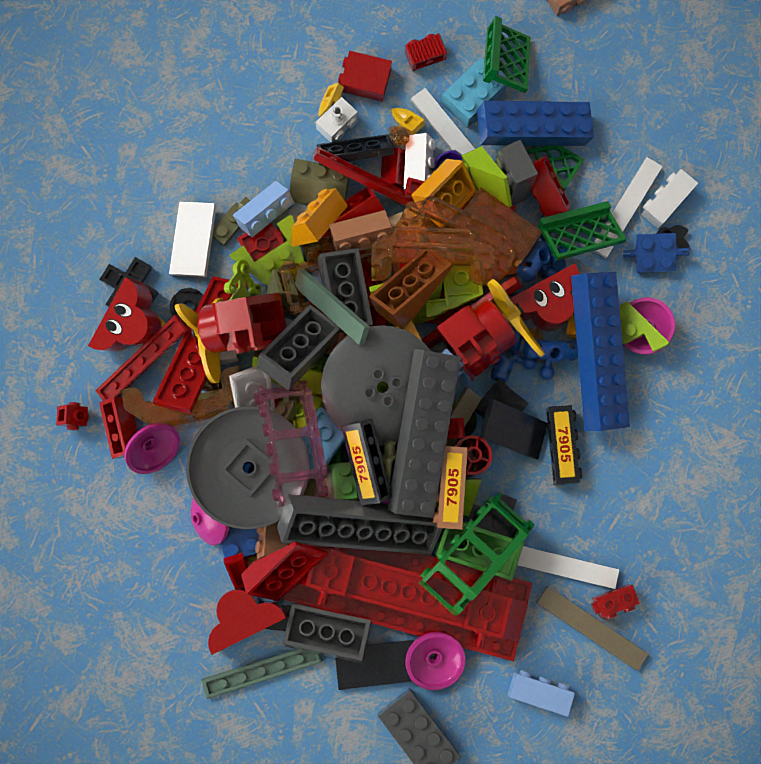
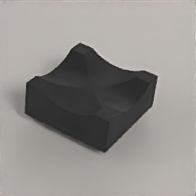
M499 378L480 400L475 411L485 418L490 399L499 401L519 411H523L529 403Z

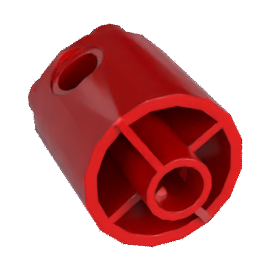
M466 436L456 441L453 446L467 447L466 477L484 472L492 462L491 447L486 440L479 436Z

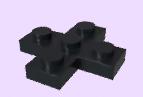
M137 257L133 259L126 272L108 264L99 280L115 290L105 305L107 307L110 306L125 277L144 283L153 267ZM146 285L152 294L153 303L159 292Z
M502 494L500 499L514 510L517 499ZM473 505L467 522L470 519L475 521L478 517L476 512L481 508L480 506ZM494 508L476 525L510 538H514V535L518 532V529Z

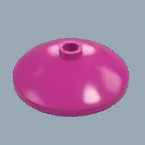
M650 297L639 298L630 302L670 343L676 327L675 318L670 308L662 301ZM645 335L624 345L630 351L642 355L654 354L662 350L653 352Z
M154 423L143 427L132 436L125 448L124 459L127 466L138 474H150L161 470L176 456L180 446V436L173 426L166 423Z
M193 497L191 502V521L197 535L209 545L221 544L228 535L229 526L221 524L208 516Z
M443 632L427 633L416 639L408 649L405 660L406 670L411 680L419 687L427 690L444 689L455 683L463 673L465 653L459 641L453 636ZM432 653H436L434 657H430Z

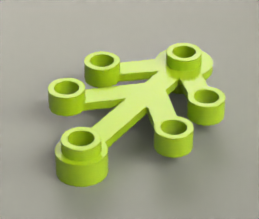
M246 260L235 262L232 267L234 275L224 285V291L227 294H233L229 300L250 296L245 283H247L251 295H260L262 287L260 284H255L251 278L248 262Z

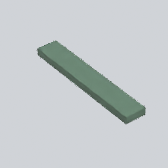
M298 269L295 280L296 289L358 345H364L370 326L306 270Z
M294 649L203 678L201 681L206 699L321 663L322 660L320 654Z

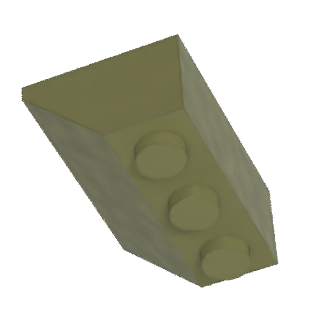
M295 159L289 192L294 202L308 205L318 198V193L323 189L336 188L345 201L350 178L325 165H319L317 162Z

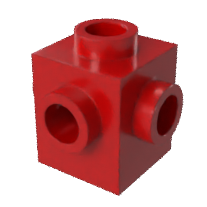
M69 402L68 405L57 406L56 426H66L67 430L78 431L79 427L87 426L89 420L88 407L80 406L81 403Z

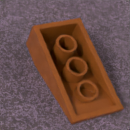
M425 247L373 292L369 298L380 315L397 328L402 329L418 314L452 269L453 264L429 247Z

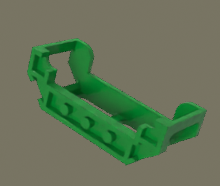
M498 493L495 497L491 495L484 502L485 505L476 512L478 517L475 521L470 519L463 527L466 531L462 535L457 534L450 542L453 546L449 550L444 549L438 555V563L431 569L427 567L420 575L422 580L419 584L454 616L460 614L466 605L482 591L528 537L530 530L535 526L532 521L523 520L500 499L501 493ZM492 508L496 509L518 529V532L514 535L515 537L499 555L473 533L476 525ZM465 539L471 542L492 562L472 587L463 582L445 564L447 558ZM437 571L463 593V596L453 606L447 603L426 583Z

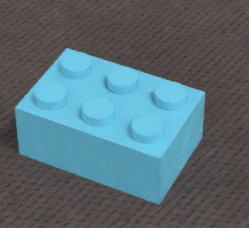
M482 57L442 94L441 104L467 128L478 118L477 109L483 101H495L506 90V85L492 80L490 83L483 81L484 59Z

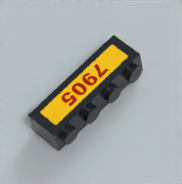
M572 405L548 407L546 409L553 485L580 483V479H582V469L578 467L580 450L576 448L578 430L574 429L576 411L572 410Z
M372 418L341 426L361 505L378 504L392 498Z

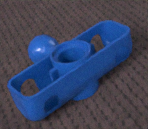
M543 235L536 237L517 267V275L523 282L534 280L540 270L544 279L557 273L554 267L546 265L550 261L551 250Z
M514 327L512 329L515 333L516 343L507 349L512 353V358H506L503 353L500 355V360L494 364L490 374L492 380L497 381L500 378L503 382H507L514 362L522 364L526 370L534 369L537 364L535 358L529 359L526 356L517 355L524 337L522 336L521 340L518 341L521 334ZM499 365L497 372H493L495 366Z
M535 339L541 344L540 347L545 353L544 356L540 357L525 340L522 351L523 355L529 359L544 360V366L540 368V376L545 380L551 379L555 374L552 362L566 361L567 359L574 361L578 358L577 344L572 341ZM568 343L573 344V348H572V349H570Z

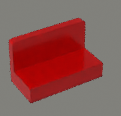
M397 147L394 148V155L382 156L381 179L404 190L405 150Z

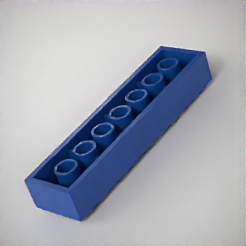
M616 272L571 276L584 429L585 431H605L630 427Z

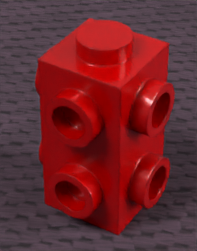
M627 584L592 597L593 603H591L595 615L598 614L599 617H605L607 620L616 617V613L624 610V613L635 610V605L640 604L633 585Z

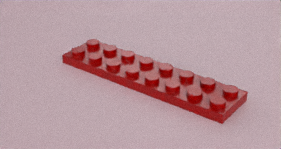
M212 276L195 311L197 314H199L202 307L212 304L217 298H223V301L231 298L233 294H227L224 291V285L226 282H229V279ZM245 283V287L248 291L249 287L247 283ZM188 326L189 331L183 336L155 394L153 403L156 406L191 414L207 381V376L199 353L198 338L193 337L192 329Z

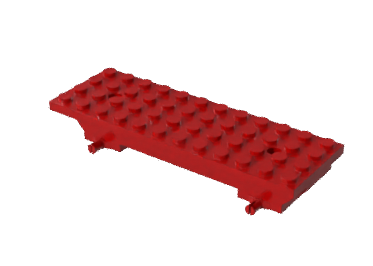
M308 545L326 550L327 554L283 597V600L320 610L371 620L372 624L417 636H423L432 632H443L457 639L462 648L514 661L532 583L513 578L511 581L494 575L482 591L466 605L464 610L454 616L419 584L422 580L420 575L427 567L431 569L438 563L439 559L437 557L416 553ZM445 561L446 566L469 587H472L484 573V571L463 564ZM438 571L426 581L451 606L463 596V593Z

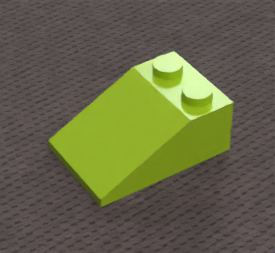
M480 146L461 155L462 161L477 190L475 194L508 208L511 207L512 202L507 176L485 149Z

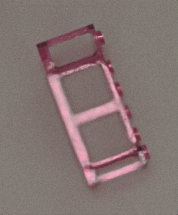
M299 380L289 391L284 387L263 389L262 385L258 386L257 393H254L255 405H259L260 417H264L265 424H262L264 437L267 436L269 443L266 444L267 456H271L272 463L269 464L271 476H275L276 481L275 489H272L273 502L277 501L278 507L285 505L286 501H283L282 490L284 483L313 478L316 479L317 495L312 497L327 498L328 486L325 479L327 466L312 392L310 388H307L306 380ZM290 396L299 397L300 402H302L307 427L274 431L268 400ZM309 436L315 469L282 473L280 471L275 442Z

